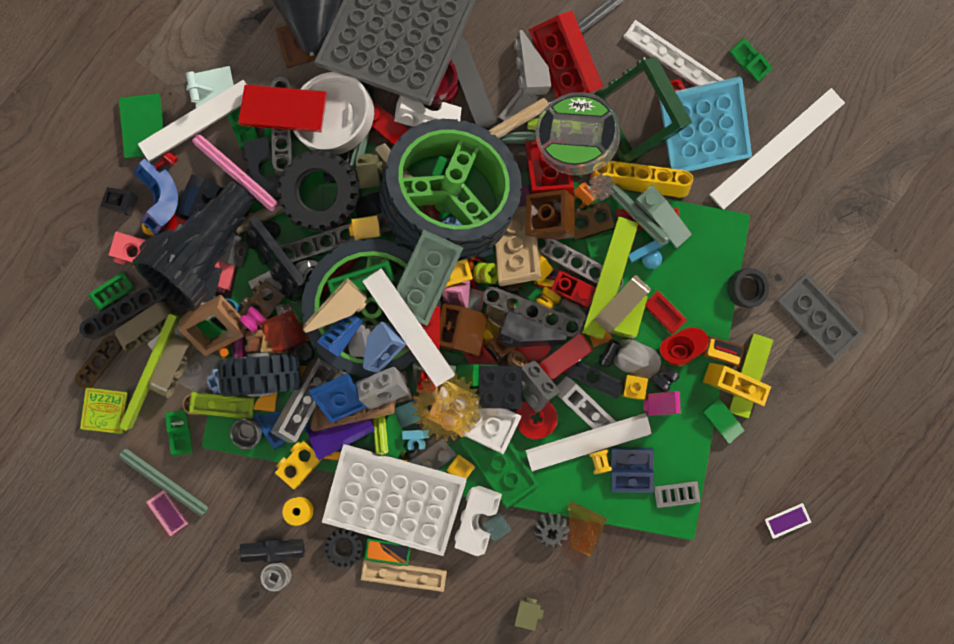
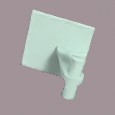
M230 66L198 73H186L188 82L186 88L190 92L191 102H195L196 108L234 86Z

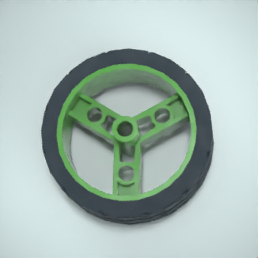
M442 118L427 121L426 123L423 122L412 127L397 140L389 153L380 184V207L384 218L387 219L386 223L394 235L405 245H410L409 248L415 249L424 229L463 247L458 259L459 261L473 258L490 250L503 237L519 206L522 193L520 191L522 189L521 173L508 147L498 137L491 135L490 131L464 120L458 121V119ZM434 155L453 156L445 174L442 176L403 178L404 171L422 158ZM472 165L487 177L493 188L496 198V210L491 215L464 184ZM435 205V208L441 213L451 212L462 225L444 224L431 219L416 206Z
M360 239L347 242L330 251L317 263L307 279L302 296L303 323L305 324L319 309L322 288L337 268L347 262L359 258H367L366 268L389 261L405 271L413 252L400 244L383 239ZM369 297L365 302L373 303L375 311L373 314H369L366 311L365 305L360 311V314L364 317L361 320L363 322L370 321L373 325L377 326L379 322L374 318L382 313V309L374 297ZM349 320L347 324L351 325L353 322ZM335 322L306 333L314 349L328 363L341 371L360 377H369L377 374L363 368L364 359L355 358L343 351L337 357L317 343L320 337ZM402 348L381 371L391 367L401 371L412 365L417 359L410 349Z

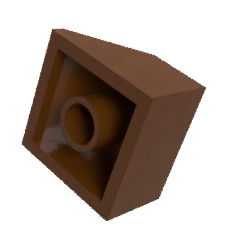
M566 190L526 195V235L553 240L573 238L574 197Z

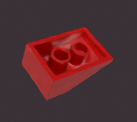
M566 139L549 140L544 145H541L540 141H526L529 193L536 194L566 190L573 196L574 184L570 164L561 163L553 159L544 150L551 143L567 144Z

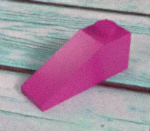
M676 391L647 394L646 399L643 400V410L647 411V416L680 413V393Z

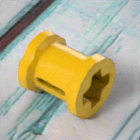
M607 450L589 454L593 459L594 474L612 470L608 464Z

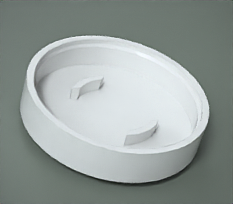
M329 72L314 77L301 88L302 90L327 92L322 133L293 130L306 147L312 151H327L338 155L353 149L366 137L373 123L374 105L370 94L356 78Z

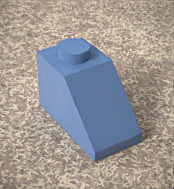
M380 322L368 335L363 368L365 370L379 373L406 345L393 325Z

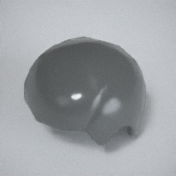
M240 418L231 426L230 437L232 442L240 449H253L261 440V427L252 418Z

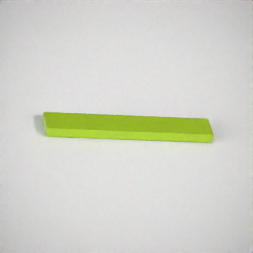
M622 217L617 219L582 333L599 339L604 338L605 330L594 319L617 295L638 227L637 222Z
M176 312L168 315L121 421V429L127 431L133 428L148 394L149 381L169 339L174 335L182 315Z

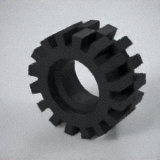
M339 529L331 533L325 541V556L334 566L349 567L359 560L363 552V542H361L360 536L355 531ZM347 540L351 543L352 550L349 555L341 556L336 552L338 541Z

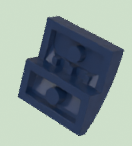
M611 447V492L653 493V448Z

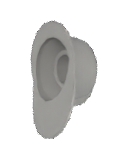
M631 339L619 342L622 347L613 360L619 369L642 378H651L658 373L661 359L655 350Z

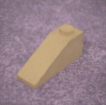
M346 278L307 320L303 330L307 333L349 317L355 311L359 313L367 304L365 302L367 299L366 294Z

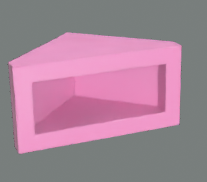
M470 281L445 287L442 293L445 303L468 308Z

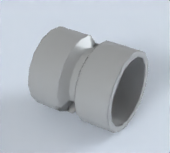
M274 562L263 569L260 578L264 588L275 592L287 586L291 581L292 575L288 565L283 562Z

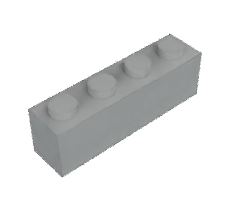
M319 358L310 360L301 376L299 390L292 392L271 431L272 434L288 443H295L298 440L317 405L310 396V390L323 385L322 382L329 372L331 365Z

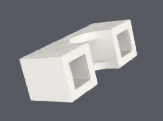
M400 95L396 104L394 121L412 127L423 122L426 123L427 121L442 118L458 119L460 121L461 107L442 102L438 111H431L425 108L422 103Z
M482 486L472 487L466 497V501H468L467 506L460 518L462 521L461 527L455 535L456 544L454 548L475 556L485 554L490 533L481 530L478 518L481 514L491 516L497 513L502 496L501 493Z

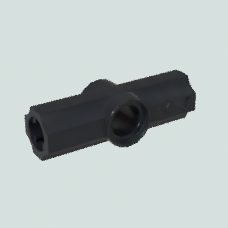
M581 362L576 363L563 373V375L615 399H618L625 383ZM588 373H596L598 381L596 383H589L586 379Z
M273 539L257 543L240 544L239 549L241 562L262 560L263 562L282 561V559L305 557L304 539L284 541Z

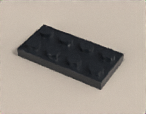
M254 217L249 221L246 243L251 249L256 251L259 261L269 268L272 278L281 284L284 294L295 302L301 298L306 281L258 217Z

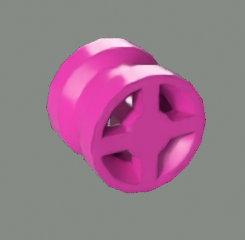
M252 306L248 309L246 315H242L239 318L254 333L258 330L260 324L266 322V319Z

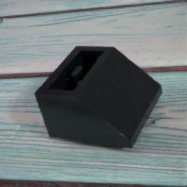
M191 174L175 212L190 218L196 210L200 211L212 199L216 198L224 188L206 178Z

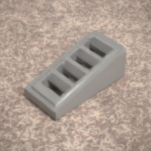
M697 481L654 487L657 508L700 502ZM690 486L693 497L691 499H689L687 487ZM679 488L683 490L684 500H680ZM670 489H674L675 501L671 500ZM661 490H665L667 502H663Z

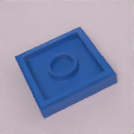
M345 374L310 390V396L330 423L367 408L359 400L357 386L349 374Z

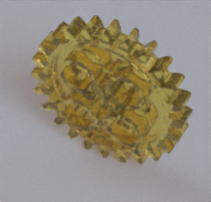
M457 373L437 387L430 377H428L429 383L425 380L422 381L421 384L424 388L418 387L416 389L420 395L413 396V399L418 401V403L412 405L413 408L418 410L413 413V416L420 417L416 424H424L421 430L424 431L428 428L429 437L436 433V440L443 435L444 441H447L450 435L453 440H456L457 433L464 437V430L470 432L472 430L470 425L475 426L477 424L473 418H479L481 415L476 410L482 407L476 404L481 398L478 396L474 397L473 395L477 389L471 390L469 388L472 382L465 384V376L459 380L457 379ZM439 387L446 388L448 393L446 397L438 393ZM457 398H462L465 400V408H461L457 405ZM446 402L449 403V409L447 411L444 409V404ZM428 405L436 407V415L429 413ZM456 412L462 413L463 417H460ZM446 416L454 418V426L447 424Z

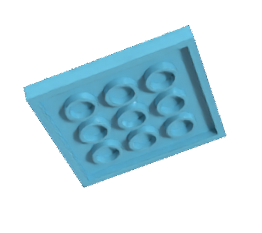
M741 77L675 91L692 124L666 141L670 169L689 172L752 157ZM660 101L663 125L665 128L668 125H670L672 121Z

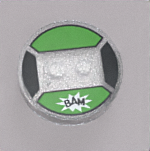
M570 93L555 99L542 111L537 121L536 141L540 153L552 168L565 174L584 175L602 168L615 155L620 142V128L615 111L604 99L590 93Z

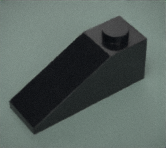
M508 311L503 318L496 340L506 347L561 345L566 340L567 335Z

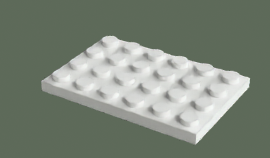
M343 444L322 523L444 556L466 478Z

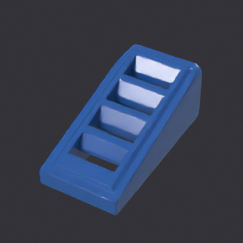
M355 315L338 320L320 337L317 343L339 357L363 321ZM349 320L353 322L351 325L347 324Z

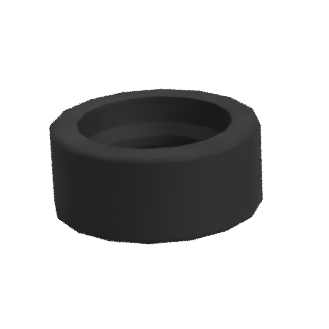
M753 268L741 269L730 276L727 283V292L730 300L735 305L741 308H753L761 305L767 299L769 283L763 272ZM745 276H751L757 285V293L752 300H745L739 290L741 279Z

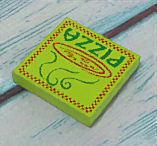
M86 388L80 429L123 434L124 429L120 428V424L127 409L129 393Z

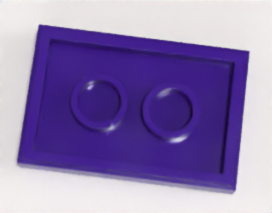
M371 419L319 431H313L308 428L307 432L315 455L320 460L341 449L343 444L348 445L373 432L375 428Z

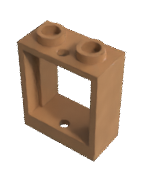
M219 295L199 306L195 311H189L182 315L178 329L183 336H186L197 350L204 356H207L244 337L246 326L240 321V314L222 295ZM215 315L228 330L209 340L195 325Z

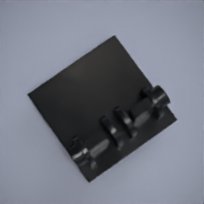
M480 365L479 408L521 409L522 366Z

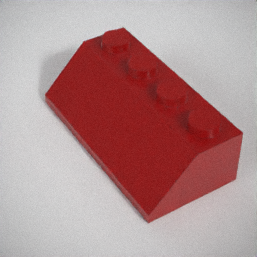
M572 10L528 29L537 52L549 67L550 82L557 101L571 96H584L603 87Z

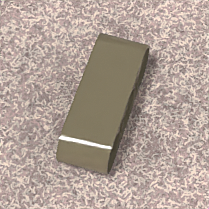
M635 275L596 316L594 321L610 334L647 295L651 288Z
M166 302L155 303L116 330L115 335L125 352H132L161 333L168 315L172 313Z
M173 335L169 339L149 381L148 388L166 398L172 396L194 351L192 342L178 335Z

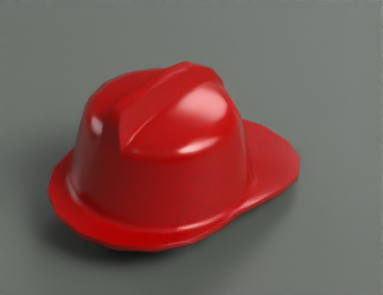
M689 327L665 339L660 345V353L669 364L679 367L686 366L693 358L706 350L709 339L702 329Z

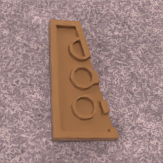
M396 400L371 410L368 407L332 423L329 422L318 405H316L310 429L319 431L394 414Z

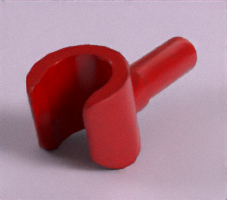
M165 153L162 160L155 164L154 167L157 170L166 163L172 167L178 161V158L173 153Z

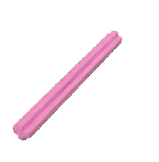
M197 134L192 139L195 146L270 211H274L278 207L277 200L202 135Z

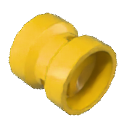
M544 287L541 297L536 299L537 302L554 307L555 304L560 302L561 297L549 288Z

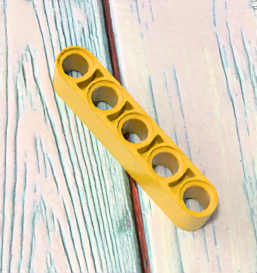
M597 160L593 164L590 180L595 186L609 188L612 184H617L622 190L643 193L653 185L661 195L686 197L690 192L693 176L685 170Z

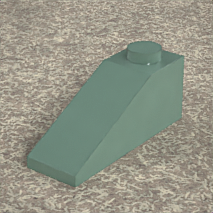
M653 185L636 199L635 203L669 236L670 243L676 249L692 235L667 200Z

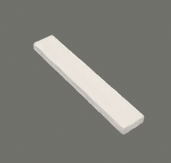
M636 20L623 37L650 57H657L662 65L695 87L724 80Z
M240 81L138 143L147 160L152 162L240 108L244 85H247L245 81Z
M382 268L365 278L362 282L437 387L453 377L455 373Z
M644 413L525 451L531 471L650 435L651 430L648 417Z

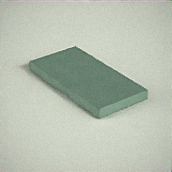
M424 229L396 290L418 322L427 326L463 247Z

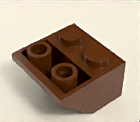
M443 303L440 315L439 348L480 356L489 315L466 307Z

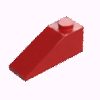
M373 102L374 119L371 130L394 146L408 129L401 123L395 122V118Z

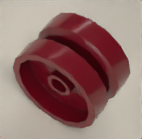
M451 60L431 106L423 105L429 108H439L442 102L450 104L454 101L458 94L459 84L457 70Z

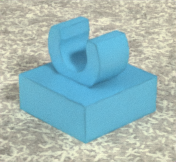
M429 430L402 431L403 440L410 439L407 444L409 450H414V443L416 441L419 443V449H425L426 444L423 439L430 438Z

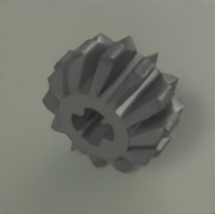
M551 512L548 513V517L541 514V521L536 520V528L533 529L536 541L538 543L542 542L544 548L550 544L551 548L554 549L556 543L562 546V540L568 539L567 533L570 531L569 526L566 525L567 520L565 518L561 519L559 513L554 517Z

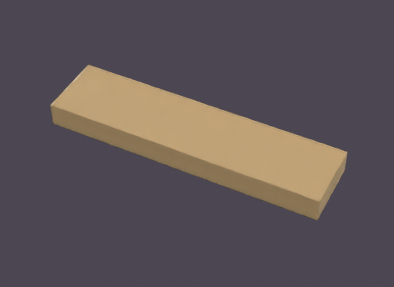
M364 559L361 580L444 592L447 571Z

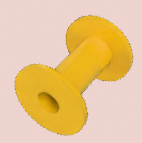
M297 497L285 503L282 513L287 523L299 526L307 523L312 518L314 508L308 499ZM297 508L301 511L300 515L296 513Z

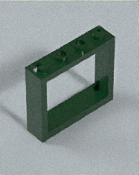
M644 57L638 60L636 67L622 72L623 76L621 78H615L608 83L609 87L606 89L602 88L594 93V98L601 101L610 110L603 117H598L602 127L604 126V119L611 114L613 115L615 135L612 145L621 162L632 163L692 124L689 115L657 57L650 59ZM645 71L672 123L632 149L606 98Z

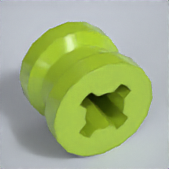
M478 263L473 270L475 281L481 284L496 283L498 281L497 265L494 263Z

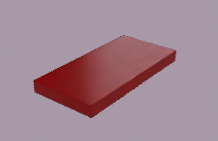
M244 85L238 123L240 126L322 133L327 92Z

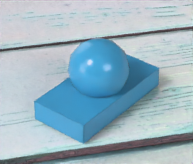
M654 240L630 253L627 261L629 264H632L642 258V263L646 268L656 269L662 263V255L657 250L665 245H659Z

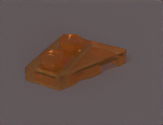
M570 501L568 510L570 511L569 527L572 534L570 538L571 548L591 557L608 518Z

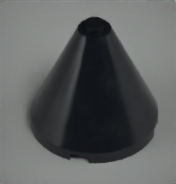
M273 0L301 50L307 52L308 56L318 55L335 19L341 0Z

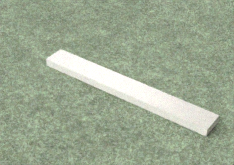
M832 88L829 89L709 196L721 209H725L844 105L845 102Z

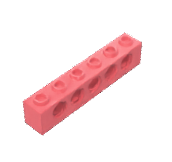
M115 232L109 256L114 258L113 262L126 265V262L133 263L135 257H130V250L137 247L139 253V246L146 240ZM219 261L215 267L221 268L222 274L217 292L225 293V290H232L238 267Z

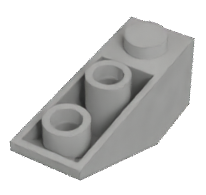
M519 30L517 37L513 41L514 50H517L518 53L516 68L520 69V76L518 78L519 88H522L523 95H545L551 87L549 67L523 30Z

